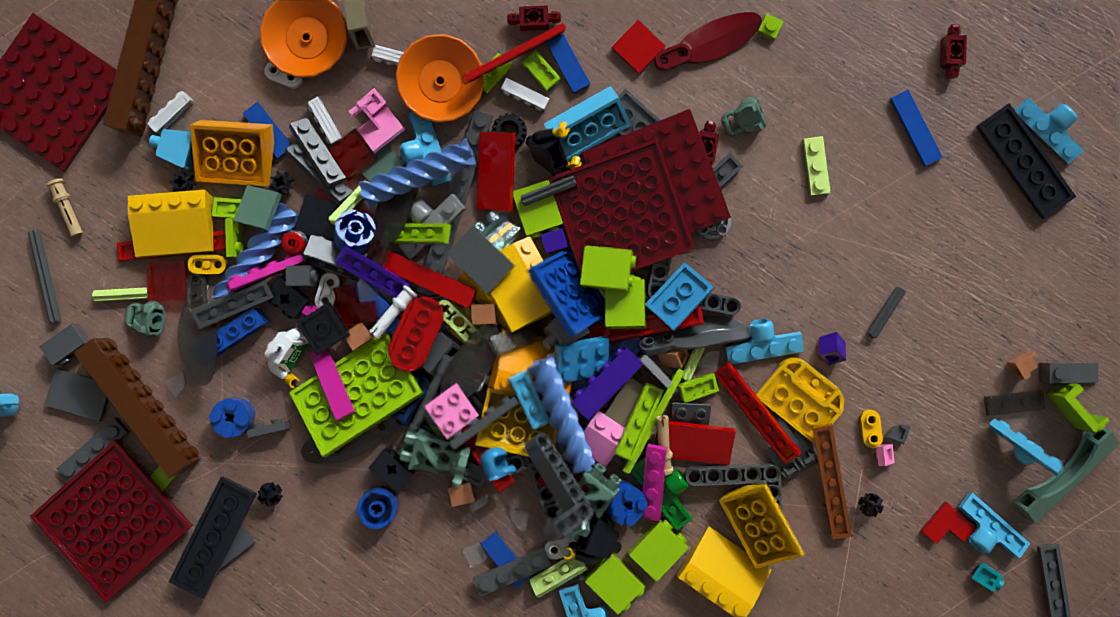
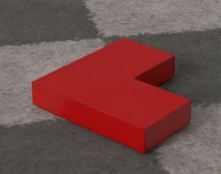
M944 501L920 531L936 544L939 543L949 530L965 542L976 526Z

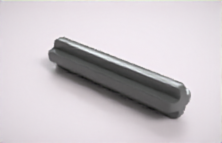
M570 176L521 196L522 203L526 206L576 186L575 178Z
M900 287L894 289L868 329L867 334L873 338L878 337L905 295L906 291Z

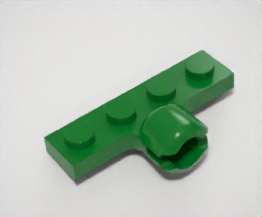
M646 457L636 463L631 470V473L642 487ZM678 469L665 476L661 510L676 530H679L693 518L678 499V496L689 487L684 474Z

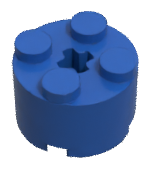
M358 210L343 212L336 221L333 232V241L336 247L342 250L346 245L360 254L365 252L370 247L375 233L373 219L368 214L358 212Z
M238 397L228 398L218 402L213 407L209 419L213 429L219 435L225 438L236 437L252 428L255 409L246 399Z
M621 481L618 487L620 491L605 510V513L621 525L633 526L642 517L648 502L639 489L627 481Z
M381 486L371 488L360 498L357 505V514L362 523L371 529H380L389 525L399 511L397 494L391 489ZM377 504L382 508L380 511H377Z

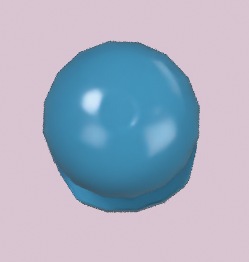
M491 448L484 452L480 458L482 469L488 481H494L516 472L514 465L508 466L506 461L507 452L503 448Z

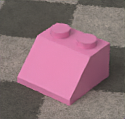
M597 411L589 419L583 431L585 441L591 448L592 458L597 463L606 467L615 455L614 451L624 427L600 411Z

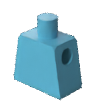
M163 129L160 137L151 135L149 146L157 148L156 156L186 170L191 169L193 152L190 132Z

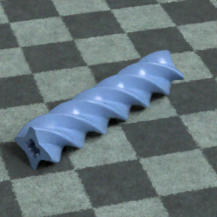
M464 138L459 145H447L441 153L430 152L423 160L413 159L409 161L405 168L400 166L394 167L388 175L376 174L371 182H359L361 196L365 199L369 208H371L378 202H385L392 199L395 195L405 194L413 187H422L431 180H439L445 177L448 173L459 172L466 165H476L473 150L469 146L467 139Z
M282 202L279 203L269 231L259 229V234L249 239L247 250L238 254L236 265L228 268L224 275V281L215 285L212 298L218 299L228 294L225 286L229 282V278L240 275V277L245 276L249 270L254 268L263 269L264 263L274 255L276 246L281 244L284 234L297 224L299 214Z
M553 356L536 360L527 370L530 375L536 378L535 390L544 396L542 406L544 410L551 413L549 420L551 427L559 431L557 443L566 448L564 460L573 466L572 475L578 472L589 471L591 465L595 463L592 458V451L585 441L582 427L578 424V417L571 406L570 397L563 388L562 377L556 371L555 360Z

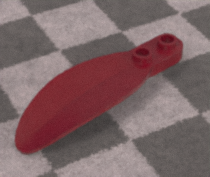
M742 12L710 21L690 32L679 44L660 51L654 59V64L657 69L667 71L684 63H704L724 57L740 48L754 36L761 26L762 18L755 12ZM678 52H682L684 57H679ZM661 59H665L667 64H662Z

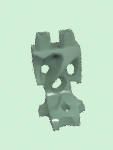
M419 429L418 433L408 431L404 444L412 445L414 448L413 450L403 448L400 457L401 461L410 463L408 469H422L438 474L439 470L450 471L454 476L452 485L460 488L471 448L460 449L457 447L453 449L449 440L434 436L423 429ZM442 454L447 455L449 457V461L444 462L440 458V456Z
M600 463L586 471L578 482L580 489L593 509V513L595 512L598 518L602 516L620 491L618 487L621 479L616 475H612L609 480L603 476L606 469ZM584 485L588 487L587 492H584L582 489ZM600 500H602L603 505L601 508H598L597 506ZM559 509L556 514L560 516L564 512L562 509ZM591 518L566 535L567 538L572 541L579 535L587 537L590 533L589 524Z

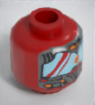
M292 230L284 234L281 244L286 253L299 255L304 253L309 240L307 235L301 231Z

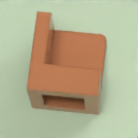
M480 303L471 305L472 325L497 323L495 304Z
M359 323L348 330L351 335L347 336L345 340L354 351L375 337L369 333L364 323Z
M677 348L673 351L657 354L662 366L682 369L690 356L687 349Z
M1026 351L1007 362L1016 379L1026 380L1031 377L1030 372L1037 369V365L1033 360V357L1036 356L1035 351Z
M469 482L461 484L460 488L449 485L447 488L452 507L476 500L471 483Z

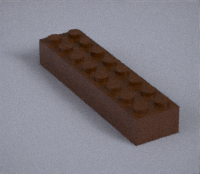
M178 0L134 1L103 125L120 132L141 137L142 132L146 128L145 119L146 115L150 112L151 96L155 93L154 84L156 77L160 73L159 65L165 54L164 45L169 38L170 22L174 19L173 10Z
M92 338L75 351L76 357L168 478L183 473L201 459L198 450L187 441L186 434L176 427L174 418L167 415L163 404L152 395L151 388L146 384L144 385L140 379L141 375L129 365V359L117 349L118 345L114 340L109 338Z

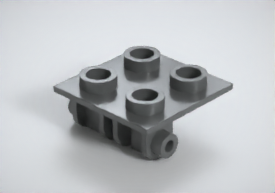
M677 401L671 403V421L709 425L711 405L706 403L695 404L694 402L692 404L689 402L678 403Z
M797 430L788 436L802 453L789 463L784 464L772 447L765 450L774 465L779 468L786 483L818 462L816 454L811 451Z

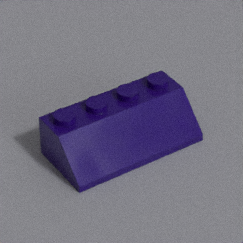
M620 347L613 354L615 359L611 363L605 362L599 369L601 373L597 377L593 375L585 383L587 387L583 391L579 389L572 396L574 399L572 404L588 420L643 365L627 347L624 349Z

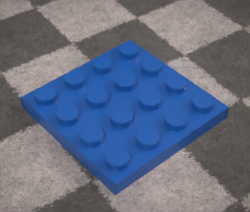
M571 247L527 270L531 280L535 283L542 297L547 301L553 314L558 318L564 331L570 338L605 316V299L599 290L584 288L580 285L581 274Z

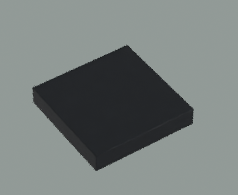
M305 194L295 230L310 236H322L326 240L333 242L335 225L329 221V217L341 204L337 205L334 202Z
M330 302L296 322L316 355L321 354L351 335Z

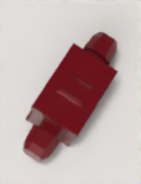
M548 5L519 7V14L510 13L507 15V23L514 26L520 24V31L549 30V22H552V24L561 22V13L558 11L548 13ZM541 14L544 16V22H542ZM532 15L539 17L536 22L530 21L529 18Z
M951 24L948 27L947 35L941 39L940 68H948L946 69L948 79H956L959 76V68L966 64L967 35H959L961 34L959 24ZM951 47L955 49L956 56L951 53Z
M707 121L703 131H700L699 134L703 144L709 141L708 145L711 151L707 155H711L709 160L711 165H713L719 134L713 133L716 127L715 122Z

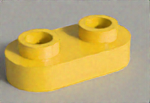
M193 255L188 260V269L194 274H223L228 269V261L220 255ZM199 261L202 262L201 268H198L197 263ZM217 262H221L220 268L216 267Z
M864 410L859 416L862 442L867 447L876 448L883 441L880 415L874 410ZM870 416L874 418L872 423L868 421ZM875 435L876 440L871 442V436Z

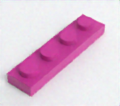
M288 255L283 258L284 261L279 263L272 261L265 265L266 268L260 270L254 268L249 270L245 276L240 277V275L229 278V282L225 286L228 294L262 279L286 271V266H301L303 261L302 255Z
M653 444L647 445L643 494L648 502V506L641 518L660 521L668 447Z

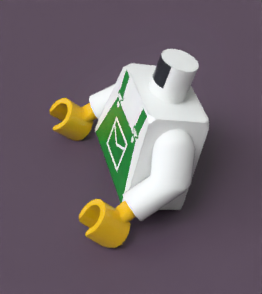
M300 328L279 332L274 340L268 344V349L264 354L269 358L267 361L269 370L280 379H285V383L291 388H295L291 385L294 379L299 382L300 380L295 375L288 374V372L292 370L309 344Z

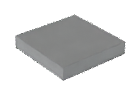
M641 354L638 357L663 386L668 388L672 384V381L647 355Z

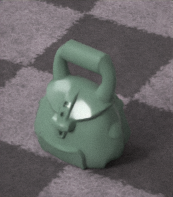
M757 97L745 98L738 107L726 112L721 118L726 134L731 136L738 135L744 131H761L767 126L764 112ZM729 116L734 117L738 127L735 131L731 127L728 119Z
M150 301L144 305L132 303L127 307L124 322L127 327L137 330L144 337L153 338L163 331L166 312L164 307L158 302Z

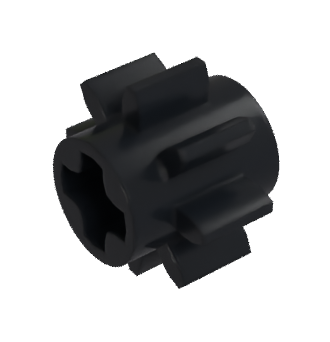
M181 171V175L174 173V179L170 181L174 185L173 191L175 192L179 190L180 192L193 191V186L197 185L192 180L194 175H187L185 171Z
M276 171V176H270L273 184L269 186L276 188L275 192L280 193L282 190L287 195V190L290 188L294 189L291 186L294 178H288L289 173L286 171L283 175ZM280 180L285 182L284 186L279 184Z
M274 482L265 483L258 491L260 495L258 499L261 504L265 503L267 507L274 506L283 497L281 494L283 490L279 484L275 485Z
M866 493L864 497H860L858 504L861 506L859 510L865 516L877 517V514L882 513L884 508L881 505L883 500L877 494Z

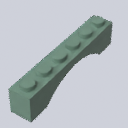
M1106 427L1096 433L1086 432L1075 453L1063 467V472L1059 477L1054 475L1037 486L1027 488L1013 501L1021 514L1036 524L1119 446L1114 433Z

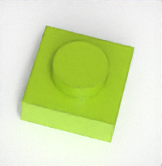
M766 14L757 33L775 40L784 21Z

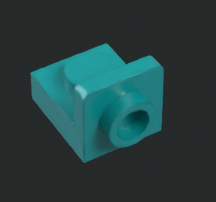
M983 562L972 576V579L992 592L995 589L999 591L1005 583L1002 580L1003 575Z

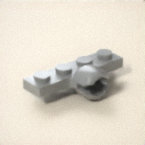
M451 194L436 210H432L426 201L419 200L408 209L407 215L414 224H451L466 208L455 194ZM399 244L398 246L410 260H414L429 244Z

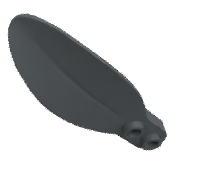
M720 316L703 317L704 325L646 336L640 340L639 345L642 354L651 356L673 351L676 348L697 349L751 338V332L749 327L737 320Z

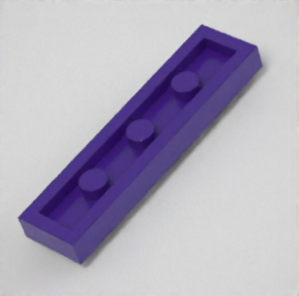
M346 245L334 261L335 264L395 298L404 289V285L408 288L411 287L410 282Z

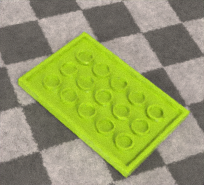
M384 332L379 339L377 337L373 338L335 363L356 413L341 421H337L318 375L289 392L322 457L326 458L424 394L411 371H401L393 366L388 354V348L392 340L389 333Z

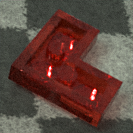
M353 284L333 288L340 318L344 325L375 322L379 319L375 301L358 302Z

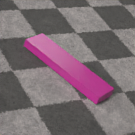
M330 349L325 350L319 355H316L314 351L309 353L335 419L341 421L356 413Z

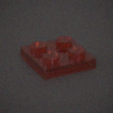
M356 128L328 150L347 181L353 179L378 158Z
M188 261L147 262L148 301L189 299Z

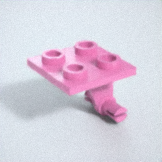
M369 94L362 101H357V105L349 110V113L354 118L363 110L370 118L357 130L371 150L376 153L405 129L387 106L375 116H372L366 107L375 100Z
M457 383L424 406L446 439L479 416Z

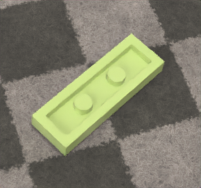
M823 136L804 138L802 141L810 196L829 194L831 192Z
M572 557L561 560L532 577L529 581L536 597L540 598L588 570L585 563L576 561Z

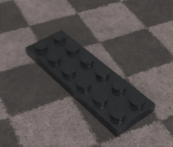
M1010 103L975 126L1041 219H1046L1076 197Z
M224 476L220 477L169 583L202 599L206 597L257 495L256 492Z

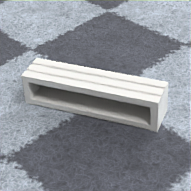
M375 45L376 47L373 48L372 52L374 61L379 63L382 61L390 66L393 64L398 66L399 59L404 52Z
M508 78L505 79L501 87L503 94L511 95L517 101L522 100L525 105H532L540 112L545 111L549 103V98Z
M181 91L176 94L173 100L167 103V106L160 109L158 114L152 117L147 124L156 133L161 134L162 130L173 123L194 101L185 92Z
M316 97L307 102L309 104V111L315 115L313 117L314 120L320 124L321 132L326 135L327 143L334 146L343 141L321 99Z

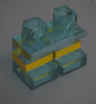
M494 210L486 216L485 220L490 224L488 227L481 221L474 225L499 250L504 249V247L515 240L520 232V228L516 224L512 225L507 220L505 214L500 216Z

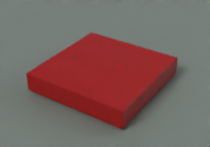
M637 20L611 49L634 71L640 74L656 55L665 48V45Z

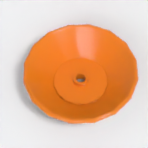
M276 0L265 12L260 26L261 47L268 61L280 72L296 78L316 77L330 70L342 57L348 41L347 23L340 8L331 0ZM310 35L309 40H304V37Z
M446 34L426 35L411 43L401 55L395 74L397 91L406 107L418 117L436 123L455 121L470 113L481 98L485 83L484 76L467 85L463 84L461 78L464 74L480 67L482 64L475 51L461 39ZM442 78L444 82L442 84H438L437 79Z

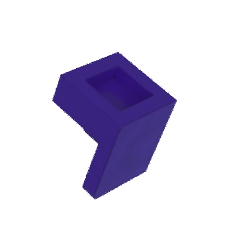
M563 228L541 235L546 254L568 248Z
M837 332L821 336L819 338V356L828 365L846 361V342Z

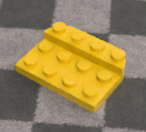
M789 357L780 362L779 367L755 393L761 402L814 444L812 427L833 424L844 410V397L839 388L806 361L795 357Z

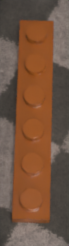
M832 424L814 426L812 430L832 539L852 537Z

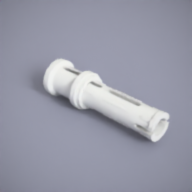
M406 285L403 286L404 289L401 293L392 299L393 304L373 328L369 330L378 339L402 310L405 311L412 299L418 297Z

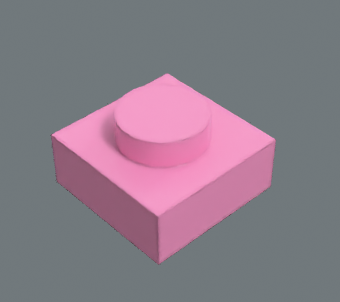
M375 88L360 99L362 101L369 94L375 101L366 108L373 116L387 105V102Z
M884 444L876 447L878 466H887L895 463L893 444Z

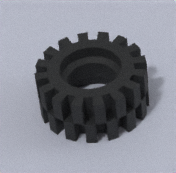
M505 113V115H500L498 119H495V123L492 125V132H502L505 125L512 124L517 128L515 149L523 144V141L526 139L527 129L524 120L519 115Z

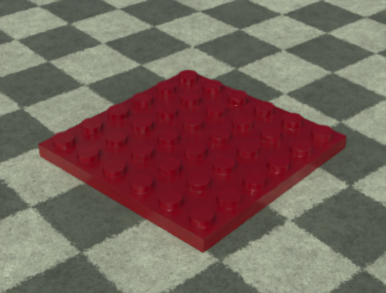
M32 13L0 59V129L61 171L66 172L106 113L117 69Z
M690 109L582 152L587 164L658 138L690 233L731 218Z
M658 138L548 178L550 184L570 176L575 178L576 186L554 194L580 274H582L585 246L632 250L633 256H636V266L631 271L696 249Z
M118 439L111 442L30 515L32 520L105 603L112 599L193 526Z

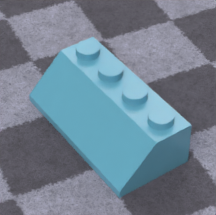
M611 86L544 123L546 129H557L560 122H567L564 128L570 129L567 136L561 138L556 135L560 140L567 161L571 160L573 156L582 154V152L593 148L616 135L619 131H623L631 126L622 103ZM615 103V106L610 110L609 107ZM619 113L621 114V117L625 122L621 121ZM615 124L618 128L613 129L611 126Z

